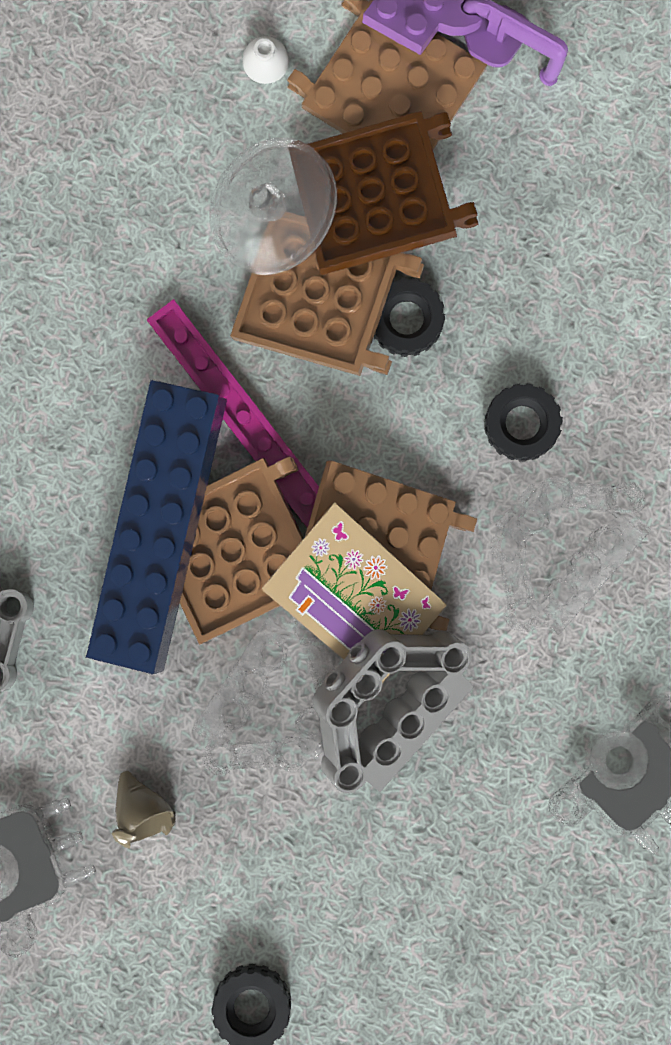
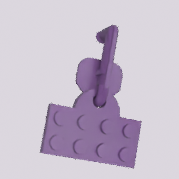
M373 0L363 14L362 23L419 55L422 54L437 31L450 36H464L469 53L492 67H503L509 64L524 43L550 58L548 65L543 67L539 73L541 82L546 86H552L557 82L568 53L567 44L563 40L529 22L524 15L506 5H499L491 0Z

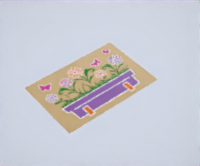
M335 502L262 588L266 594L343 660L348 656L350 649L355 644L359 643L368 633L376 629H383L390 634L423 635L447 606L445 602ZM388 674V675L382 680V683L385 681V679H386L390 674Z

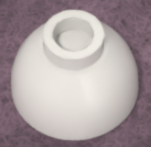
M259 36L246 46L243 53V67L246 74L252 80L263 84L273 83L281 79L287 72L289 66L288 52L278 39L272 36Z

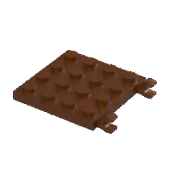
M418 111L289 149L321 275L457 237L456 227L468 229L479 225L474 202H468L452 209L449 208L429 139L441 140L452 136L451 123L447 112L424 119L422 111Z

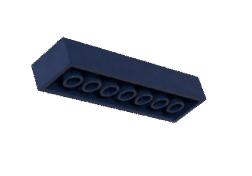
M150 380L86 658L152 675L164 671L227 399L222 396Z

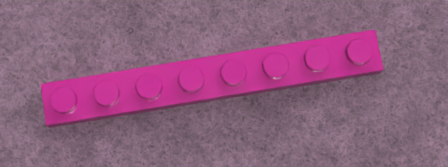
M173 299L150 316L147 322L201 391L217 394L227 399L223 420L255 462L265 458L269 466L289 456L294 458L299 470L276 481L286 502L306 528H308L319 486Z

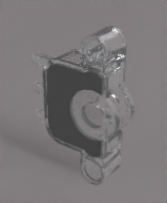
M660 694L654 696L624 725V731L618 729L602 730L592 737L586 747L584 756L586 768L580 767L549 799L548 809L555 820L565 826H574L594 810L607 825L622 835L632 836L651 855H655L659 851V846L645 829L659 815L671 825V740L668 737L671 734V717L663 720L659 713L662 703L665 701L671 703V695ZM621 746L627 755L626 764L619 771H610L606 765L607 754L614 747ZM565 799H571L574 804L573 811L568 816H560L558 814L560 802Z
M68 798L55 800L42 806L30 802L23 803L0 812V864L4 870L3 880L0 881V949L8 957L17 958L23 956L37 941V927L31 913L51 906L64 895L69 886L87 880L88 877L96 873L95 867L92 864L68 871L61 851L83 841V835L80 831L56 838L51 826L50 817L58 815L71 807ZM12 930L23 932L26 936V944L20 945L14 942Z

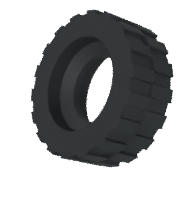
M400 278L398 281H392L374 335V339H377L379 346L389 350V353L393 355L399 354L401 357H408V355H420L422 351L429 350L437 342L445 322L443 301H440L438 292L430 288L431 285L426 282L422 283L419 279L415 278L413 280ZM412 302L420 307L423 312L424 321L418 331L412 334H402L392 327L390 313L397 304Z
M519 383L514 384L511 388L506 387L494 397L485 415L484 429L485 434L489 438L488 442L491 446L495 447L498 454H503L512 461L515 459L519 460V462H526L527 460L539 458L554 446L562 431L560 426L563 424V417L560 416V406L556 404L552 394L549 395L540 386L538 388L533 386V384L520 385ZM519 406L533 409L540 420L539 430L536 435L526 440L513 437L506 427L508 413Z
M249 964V966L241 965L236 967V970L228 972L224 980L220 981L212 1005L213 1024L215 1029H218L219 1036L229 1042L228 1045H273L275 1040L282 1037L284 1029L287 1028L289 1023L291 995L287 991L288 986L285 980L282 981L280 978V974L276 971H271L265 965ZM257 990L266 996L269 1002V1013L262 1022L246 1024L237 1017L234 1003L242 992Z

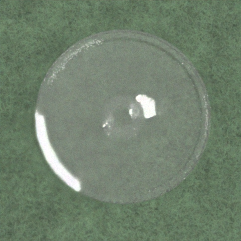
M286 137L271 138L258 142L240 153L221 175L214 189L210 204V230L213 240L222 255L239 268L261 275L276 274L289 270L308 258L325 238L335 214L337 189L329 165L319 153L306 143Z

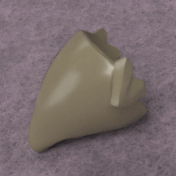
M124 771L120 774L115 807L117 829L111 833L114 840L125 848L130 849V843L140 841L160 832L167 836L176 823L175 812L172 811L167 801L140 783L130 771Z

